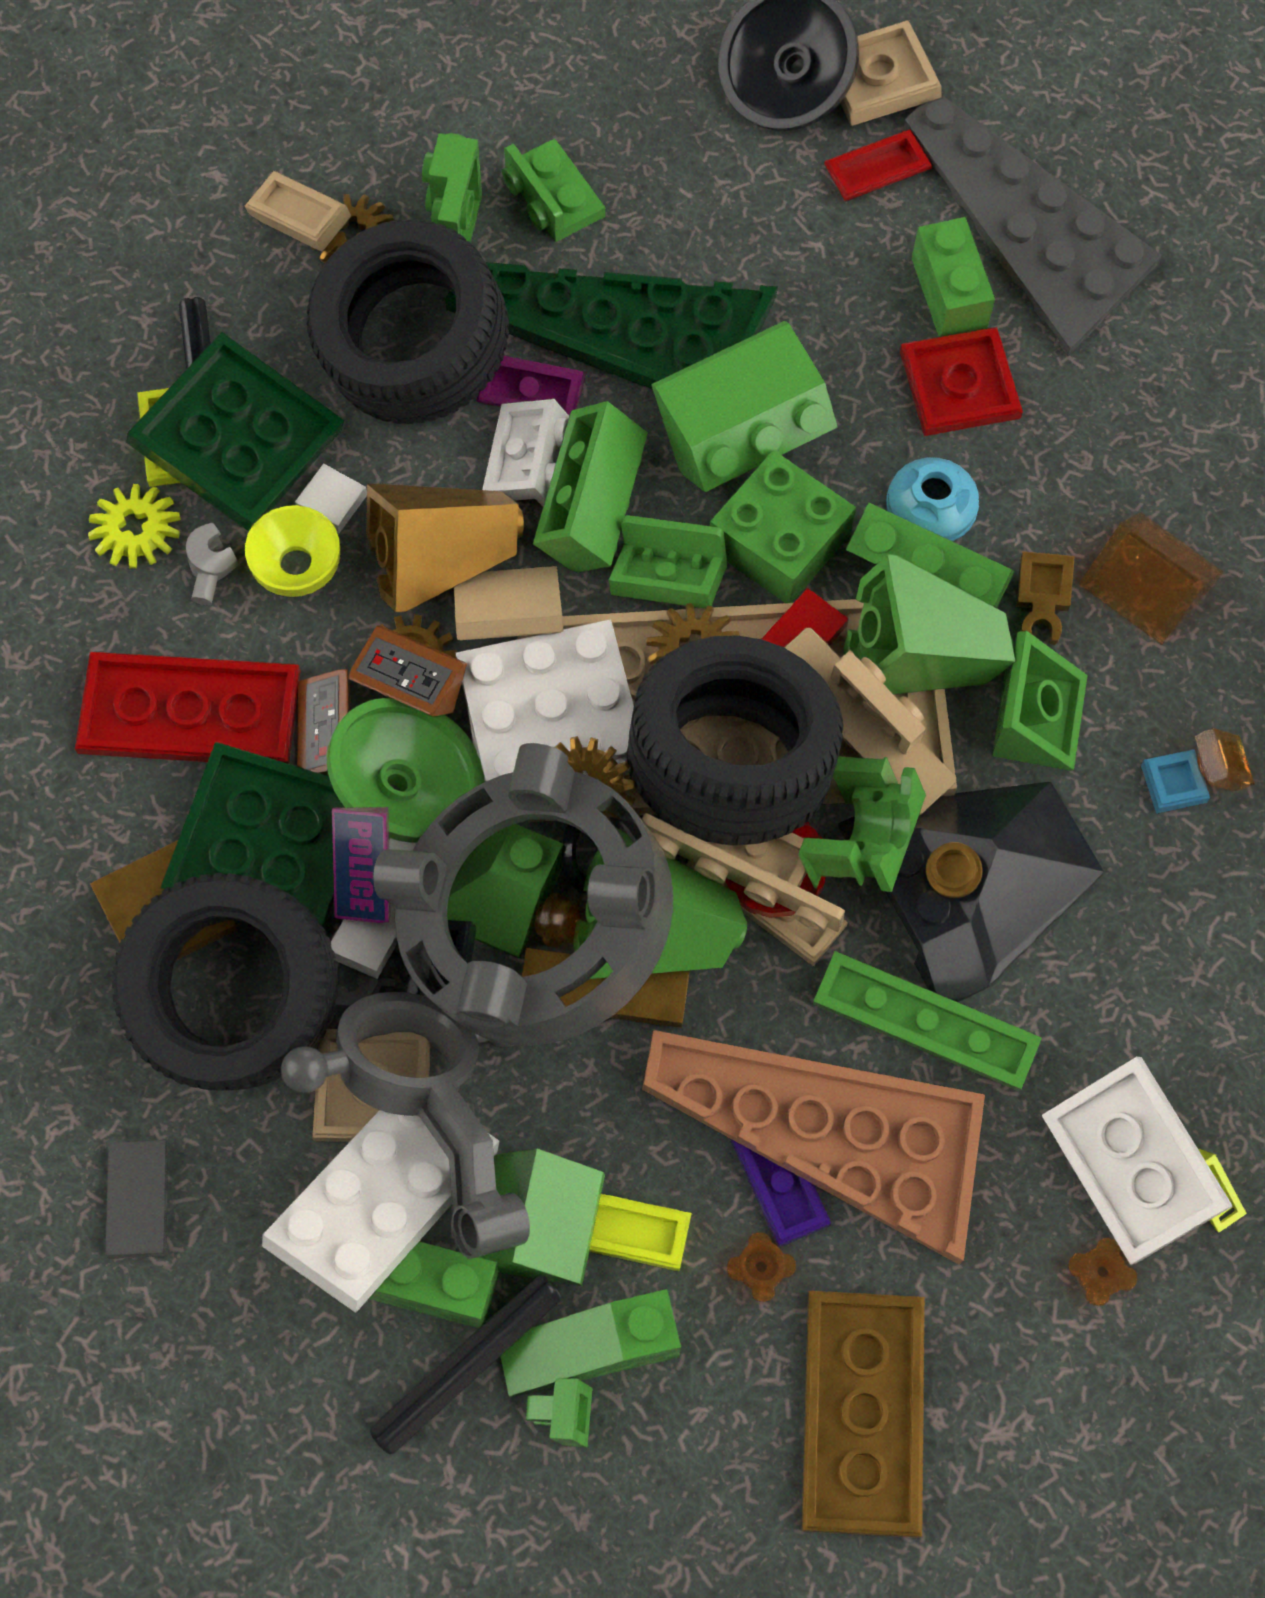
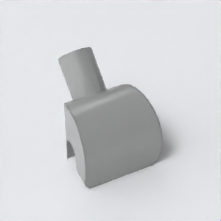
M214 523L196 528L189 535L186 542L191 572L196 577L191 600L201 605L212 604L217 581L227 576L238 566L237 558L231 547L215 552L223 547V544L219 538L221 533Z

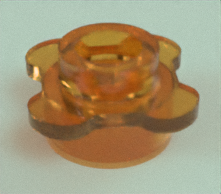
M761 1232L752 1234L748 1239V1246L741 1255L732 1257L727 1264L729 1277L734 1281L741 1280L751 1289L752 1297L758 1302H768L773 1299L775 1287L783 1278L791 1277L796 1269L794 1258L790 1254H783L780 1248L771 1242L770 1237ZM759 1262L765 1263L767 1270L765 1272H758L756 1264Z
M1111 1238L1100 1239L1097 1242L1096 1248L1086 1254H1074L1068 1263L1069 1272L1073 1276L1078 1277L1079 1284L1086 1291V1300L1094 1306L1105 1305L1111 1295L1119 1290L1130 1291L1137 1283L1136 1271L1126 1266L1119 1255L1120 1247L1118 1243ZM1099 1267L1107 1269L1108 1275L1106 1277L1099 1276L1097 1272Z

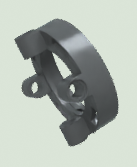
M526 743L521 745L512 773L488 780L456 799L429 825L413 851L383 850L376 860L373 874L374 888L377 896L380 899L387 900L395 908V926L399 950L408 972L421 991L454 1021L467 1030L483 1038L510 1045L532 1046L563 1041L580 1035L613 1016L633 998L651 975L660 959L671 927L673 913L672 878L667 859L653 833L627 801L616 791L597 779L575 772L568 764V756L563 751L545 744ZM607 810L624 820L619 825L629 835L633 844L627 847L619 831L602 814L603 811ZM529 820L563 822L576 827L594 841L603 858L604 865L599 864L595 866L588 884L589 909L591 914L598 920L591 934L577 951L566 960L535 975L521 977L513 969L492 962L472 961L466 963L453 944L447 920L450 890L464 861L485 839L510 825ZM607 962L613 972L592 992L566 1007L560 997L585 983ZM434 966L450 982L449 984L446 985L443 982V980L439 977Z

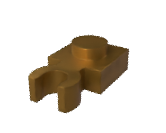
M1022 551L1016 607L1031 608V612L1025 617L1021 631L1027 630L1032 634L1031 628L1034 625L1043 624L1050 630V644L1056 645L1062 633V624L1054 612L1055 610L1069 611L1075 556Z

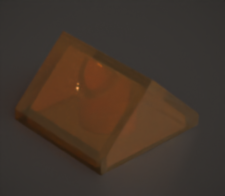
M1140 512L1119 524L1081 579L1079 585L1163 645L1222 576L1223 571Z

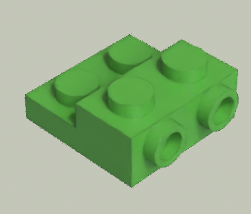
M439 133L434 153L427 152L423 162L422 181L429 183L425 209L428 212H432L431 222L442 224L447 229L455 230L457 234H461L471 243L482 199L478 140L466 138L455 133Z

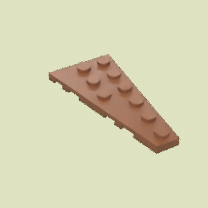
M653 1031L642 1090L959 1265L964 1261L985 1094Z

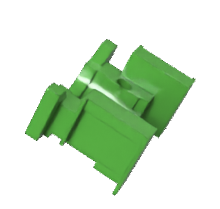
M838 756L833 778L845 803L854 805L855 822L850 840L844 841L804 838L798 856L814 888H817L821 876L856 878L861 886L865 877H875L881 891L892 892L926 797L925 791L915 768L904 767L901 775V784H898L887 757H884V759Z

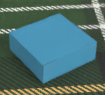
M1195 749L1143 760L1141 768L1156 813L1204 804L1209 801L1210 795Z

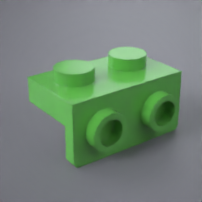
M626 515L621 524L624 546L609 578L611 595L684 606L687 603H693L694 607L705 609L708 605L712 606L727 568L723 530L719 527Z

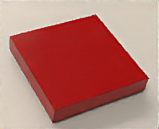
M997 327L901 344L900 354L924 436L1021 419L1023 410Z

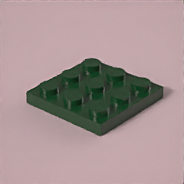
M221 332L128 431L126 443L249 532L254 523L276 506L342 431L345 420Z
M215 742L161 884V893L167 887L172 888L175 883L187 881V879L194 876L200 878V875H214L216 873L248 876L276 886L294 896L310 910L311 914L315 915L318 923L324 928L334 900L332 808H345L336 795L329 776Z

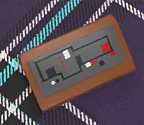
M380 625L374 629L353 664L348 678L428 715L439 716L454 712L467 663Z
M339 669L298 681L297 767L329 776L327 770L328 744L338 723L351 710L349 669Z

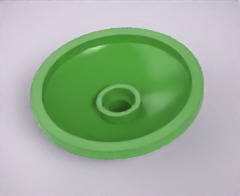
M393 698L374 699L350 710L338 723L328 744L327 770L330 782L339 800L345 808L388 807L389 838L394 840L417 843L429 825L444 809L469 790L484 783V774L477 750L466 733L445 714L439 716L428 715ZM390 785L399 787L401 791L392 788Z

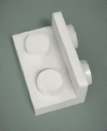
M555 399L501 405L482 490L501 491L512 500L536 499L544 507L570 417Z

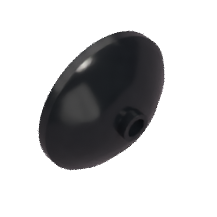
M748 0L730 21L720 45L718 57L719 77L728 100L742 116L766 129L777 131L796 130L820 121L842 102L854 81L859 62V41L856 28L848 12L837 0ZM797 60H804L802 70L798 73H791L793 63Z

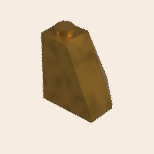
M367 484V538L370 551H376L379 566L385 568L387 573L377 576L380 596L395 612H406L517 555V538L522 536L524 529L523 514L518 507V503L501 491Z

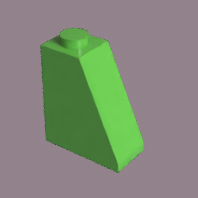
M886 555L861 578L856 600L864 603L858 629H848L843 652L845 655L851 651L859 660L863 657L870 659L884 674L886 681L883 684L893 695L987 684L1015 662L1014 642L1010 636L1006 613L897 555Z
M617 829L627 847L633 844L627 833ZM599 849L587 869L583 889L587 892L593 869L599 864L604 865ZM666 858L673 886L672 921L665 947L651 974L723 968L732 950L737 949L742 944L747 931V921L743 915L736 892L708 879L675 859ZM588 900L586 904L587 922L580 920L576 924L573 938L574 951H577L586 941L598 922L590 912ZM606 962L590 979L607 978L613 970Z

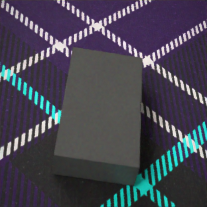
M166 1140L109 1142L105 1252L109 1259L166 1256L169 1148Z

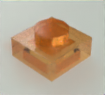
M1211 728L1195 736L1200 753L1197 757L1198 766L1204 778L1209 782V785L1238 791L1255 784L1239 735Z

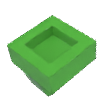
M555 1378L553 1396H528L526 1420L534 1421V1425L551 1426L550 1439L563 1446L587 1448L593 1388L579 1379Z

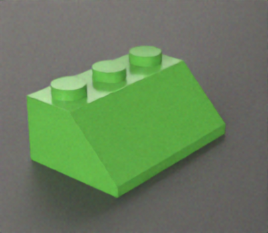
M786 321L776 324L651 384L678 468L684 477L704 492L758 467L773 450L782 455L837 428L826 384L792 327Z

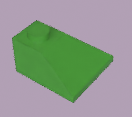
M517 824L510 825L494 833L472 851L459 869L449 894L447 920L472 921L476 926L475 940L520 958L563 869V843Z

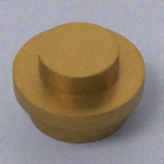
M950 842L939 846L931 853L926 864V875L929 884L938 894L947 898H961L972 893L979 885L982 878V864L978 854L971 847L963 843Z

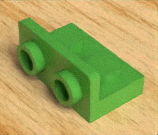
M555 138L523 155L515 144L504 148L505 168L502 169V176L507 188L514 196L521 193L528 203L527 211L534 226L539 231L546 229L555 242L605 217V206Z

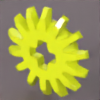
M133 484L129 499H125L119 488L113 489L118 503L114 505L100 498L97 505L107 513H96L89 516V523L102 525L88 532L90 541L103 538L95 552L101 556L111 549L113 553L110 564L114 566L118 565L122 556H126L129 560V569L137 568V557L145 555L149 565L157 563L152 552L159 548L168 555L172 548L164 539L166 536L179 538L180 536L179 530L168 526V523L181 520L180 513L164 512V510L174 504L173 500L170 497H166L154 502L160 492L156 487H152L143 498H140V485ZM134 514L137 519L145 517L148 519V521L142 524L143 532L136 536L130 530L120 531L126 525L125 517Z

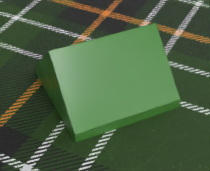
M1027 630L1018 632L1014 641L1015 662L1005 670L992 756L1069 771L1074 770L1088 675Z
M537 1148L496 1154L494 1156L496 1190L500 1195L514 1193L522 1200L529 1217L530 1234L527 1242L523 1245L480 1256V1258L497 1262L499 1273L534 1278L541 1274L549 1281L582 1286L605 1177L604 1172Z

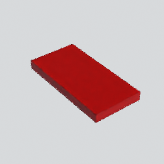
M90 652L75 750L77 754L208 762L214 744L218 742L289 764L298 697V681H300L301 673L300 666L297 664Z

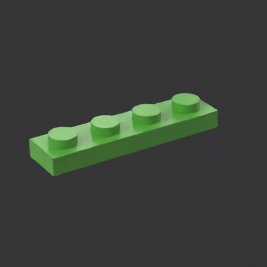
M836 951L832 956L813 1001L815 1006L1016 1091L1022 1089L1042 1037Z

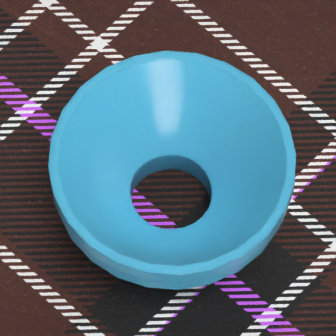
M927 457L914 460L897 472L889 485L886 496V508L890 513L950 541H954L969 531L975 522L979 509V493L974 480L961 466L950 460ZM930 478L942 479L950 486L951 493L948 497L941 500L931 499L923 493L921 485Z

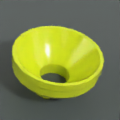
M299 505L283 506L264 514L254 523L245 542V557L249 570L257 582L266 590L287 597L304 596L324 587L332 579L340 561V540L334 525L321 512ZM291 551H303L311 557L309 569L302 574H288L281 568L283 557Z

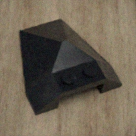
M1050 781L941 796L922 815H919L892 892H885L919 951L914 965L928 990L953 1001L960 1002L989 988L1104 873V870ZM855 816L838 823V827L845 840H850L852 836ZM950 842L963 843L971 847L978 854L982 864V878L979 885L972 893L961 898H947L938 894L929 884L926 875V864L931 853L939 846Z

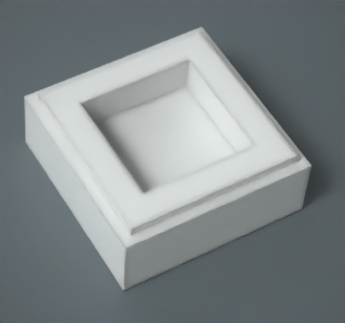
M323 463L297 498L295 504L310 507L321 512L331 521L337 533H340L366 498L367 489L362 484Z

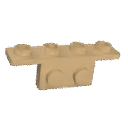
M812 628L804 629L785 647L804 659L829 685L837 698L836 701L839 703L840 713L843 718L842 739L860 758L884 759V757H887L898 784H901V775L904 767L915 768L926 794L919 815H922L955 784L956 776L921 741L926 728L921 723L924 717L920 710L905 696L897 699L883 684L886 681L884 674L870 659L863 657L859 660L851 651L840 658Z
M647 813L642 817V821L655 836L666 858L674 859L678 854L695 862V870L708 879L724 883L727 878L746 887L744 893L759 904L774 907L775 903L787 907L796 912L794 918L798 922L815 931L824 932L826 927L836 932L839 931L843 923L845 910L799 888L807 873L798 856L804 838L790 833L759 844L731 846L703 841Z

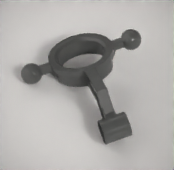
M383 992L366 996L354 1002L342 1014L336 1034L338 1051L322 1054L313 1047L301 1046L291 1050L284 1057L281 1065V1075L284 1083L293 1091L310 1093L321 1087L326 1077L340 1074L349 1091L367 1105L391 1114L419 1116L449 1159L453 1210L451 1221L452 1233L461 1254L468 1259H473L525 1244L530 1234V1222L525 1205L514 1193L500 1195L497 1192L493 1140L459 1094L461 1085L468 1080L475 1069L479 1053L478 1043L488 1041L491 1045L498 1048H510L515 1045L495 1042L467 1030L454 1021L428 997L406 992ZM394 1032H412L427 1038L430 1041V1045L441 1052L452 1066L439 1075L427 1078L400 1076L387 1072L371 1063L361 1052L358 1043L373 1036L387 1035Z

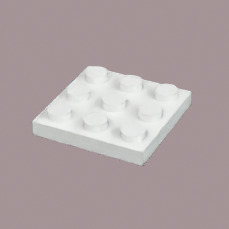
M611 619L563 629L561 633L540 634L456 653L457 659L467 663L462 686L485 782L498 776L512 773L519 747L526 743H539L555 747L561 742L571 751V737L578 736L582 748L588 747L590 737L598 739L599 750L606 752L610 746L617 750L612 758L618 764L627 761L629 730L634 705ZM629 769L623 772V776L630 775Z

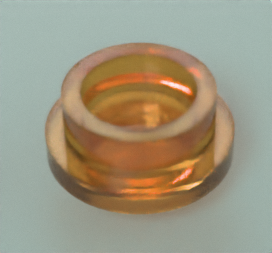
M552 892L548 895L545 902H542L537 908L535 929L538 935H542L543 942L547 947L558 948L563 943L573 942L577 921H580V910L577 901L567 899L563 893Z

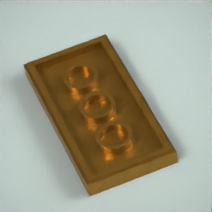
M826 1291L808 1292L802 1531L922 1537L925 1297Z

